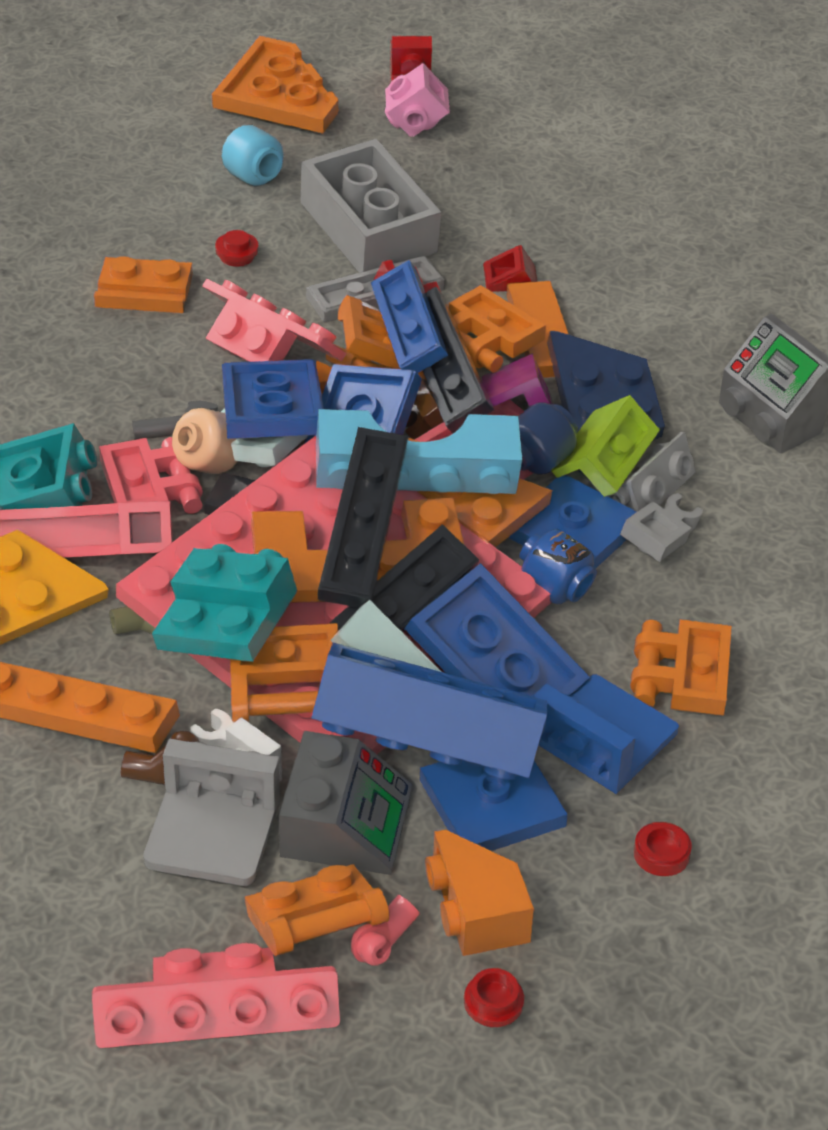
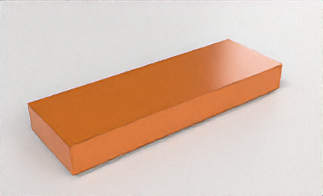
M551 281L507 284L506 296L508 302L546 325L545 340L525 351V356L533 354L543 378L555 377L547 346L549 332L558 331L568 334Z

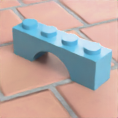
M318 410L316 488L343 489L358 427L387 432L376 423L369 411ZM468 414L460 429L446 438L430 442L408 440L397 490L516 494L522 464L518 416Z

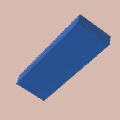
M410 260L371 282L400 369L415 370L419 373L448 356L419 274Z

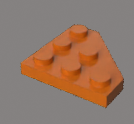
M259 36L212 93V108L324 133L338 114V98L332 91H326L323 87L322 77L311 63L306 64L303 61L302 51L295 43Z

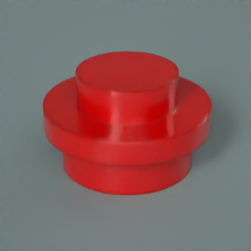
M243 230L228 231L215 242L217 256L224 264L233 267L250 264L259 251L258 240Z
M489 968L476 974L466 986L464 1007L468 1015L477 1023L487 1027H503L513 1023L521 1015L524 1007V992L511 973L499 968Z

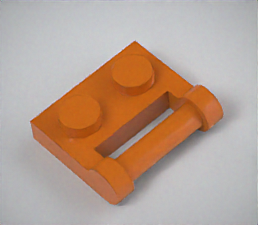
M349 295L345 296L338 311V321L343 322L347 352L352 353L362 361H374L394 369H400L381 312L363 306L360 299ZM422 370L418 374L422 379L426 380V377Z
M338 623L274 627L253 662L230 659L233 723L240 718L249 722L250 716L313 713L318 691L248 695V685L320 682L329 651L333 644L330 640L338 632Z
M354 864L349 866H328L320 870L315 876L292 883L287 881L275 882L264 887L259 893L245 896L250 921L274 956L292 952L294 944L367 922L371 926H376L389 921L388 905L383 892L379 887L373 889Z

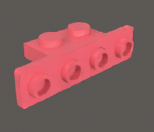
M205 280L202 287L226 303L206 336L208 341L246 362L282 361L297 339L341 362L345 357L346 353L333 344L336 336L322 326L312 323L309 329L305 328L306 321L285 308H282L281 312L277 314L275 313L277 307L257 294H253L250 300L247 299L248 292L228 280H225L222 286L211 280Z
M251 943L235 944L223 952L200 953L198 950L190 948L172 950L166 953L164 957H153L152 982L96 986L92 990L95 1043L99 1048L333 1028L340 1024L338 976L335 967L325 966L276 971L271 950Z

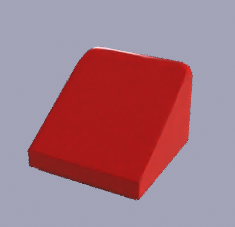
M518 245L483 263L486 289L491 292H507V284L537 282L535 265L522 245Z

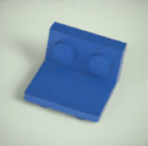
M597 674L590 676L570 696L563 694L547 683L533 695L535 698L547 701V717L538 745L615 794L678 734L679 724Z

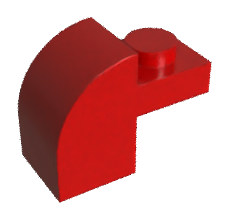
M392 36V40H390V83L398 76H405L422 63L431 71L432 36Z

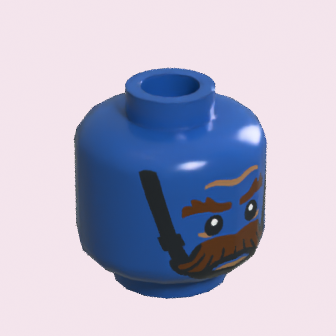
M560 529L548 531L543 536L534 534L525 543L519 555V558L523 560L522 572L530 574L536 584L550 593V602L554 604H563L568 600L573 603L577 602L589 590L597 574V570L593 568L594 555L592 551Z

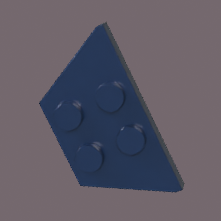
M549 332L547 346L561 405L574 418L577 425V433L593 411L631 395L660 429L653 441L662 437L665 424L646 358L562 332Z

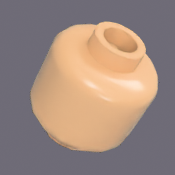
M206 408L191 409L183 414L176 423L172 436V447L177 460L185 467L209 474H221L232 469L238 462L234 460L231 443L237 438L227 439L225 413Z

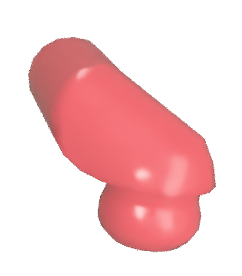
M397 895L388 905V922L376 926H371L367 923L357 928L353 933L351 951L358 961L365 962L370 966H378L388 959L393 944L420 915L419 911L407 899Z

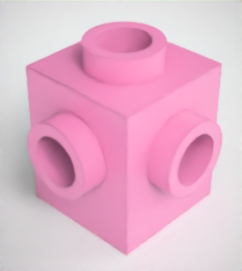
M424 63L405 76H398L385 89V114L395 128L401 127L409 136H416L423 130H430L441 118L450 113L448 88Z

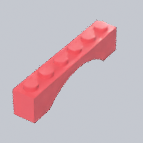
M170 501L0 510V536L18 529L63 558L157 554L173 542Z

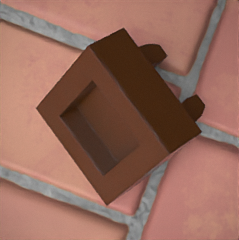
M423 380L406 424L408 428L405 430L408 436L414 440L444 422L433 394Z

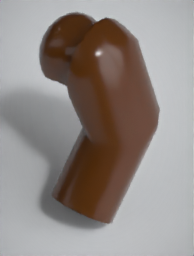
M178 731L171 736V739L199 742L196 735L189 731ZM166 745L155 755L126 751L121 765V777L165 785L163 753Z

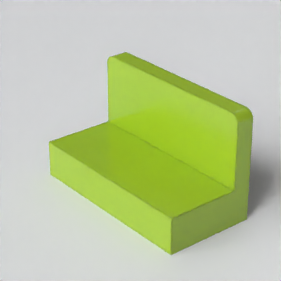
M628 395L593 411L576 434L577 447L573 453L551 472L559 478L580 469L599 492L606 497L619 490L660 429L632 396Z

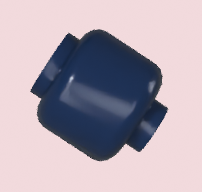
M539 402L531 405L518 416L522 452L520 470H528L538 475L550 473L570 456L577 447L576 422L572 415L562 406Z

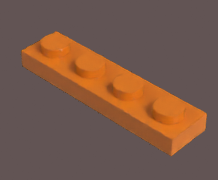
M0 662V718L156 753L180 716L177 700Z

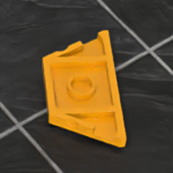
M18 529L0 536V645L108 598L109 588L104 582Z

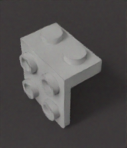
M169 738L163 753L166 793L143 853L145 866L154 871L240 886L252 884L256 879L280 803L279 757L255 751H241L211 746L201 742H188Z

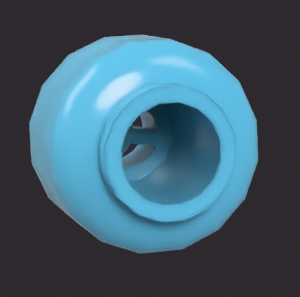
M242 125L235 129L227 137L223 145L222 160L225 168L229 173L252 186H260L270 182L282 168L284 156L282 145L276 137L254 125Z

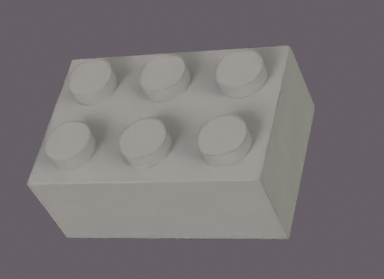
M377 139L302 161L301 204L359 273L379 268L383 261L392 260L394 264L438 252L441 211Z

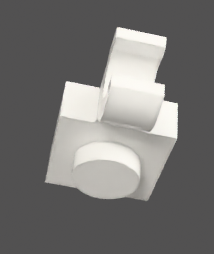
M214 709L211 711V727L216 731H204L196 724L190 727L191 733L195 734L201 743L241 751H255L279 757L280 781L282 780L281 745L243 718L233 723L226 712Z

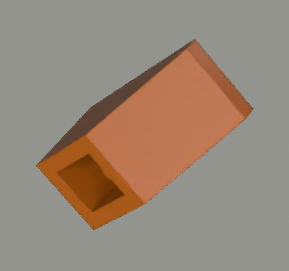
M446 829L434 831L433 856H428L425 859L427 878L432 891L441 890L444 901L440 903V912L443 928L447 937L456 935L462 955L466 956L531 943L534 907L518 864Z

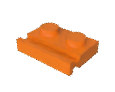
M126 256L117 258L105 257L98 280V291H95L94 294L95 307L184 313V305L193 276L192 263L176 262L170 259L145 260L132 259Z

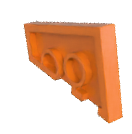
M408 438L409 441L419 442L417 440ZM519 478L516 494L417 492L427 499L453 498L459 523L487 544L497 547L550 504L553 490Z

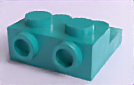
M74 423L0 444V510L82 506V503L92 499V488L87 473L89 469L97 467V454L93 444L89 440H84Z
M216 544L211 549L193 548L170 582L176 599L152 632L157 650L253 662L297 593L288 558H284L280 553L272 549H262L258 554L237 553L225 544Z

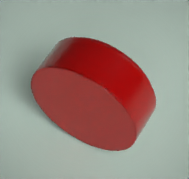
M653 822L645 825L638 831L634 844V858L637 864L650 874L673 876L682 872L687 867L690 860L692 843L688 834L679 826L668 822Z

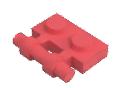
M172 437L166 438L162 442V448L153 450L150 449L147 438L99 446L100 461L114 503L176 500L179 504H182L186 513L194 514L202 509L201 496L203 490L196 475L191 474L189 468L177 460L172 447ZM166 472L170 476L160 478L159 473Z

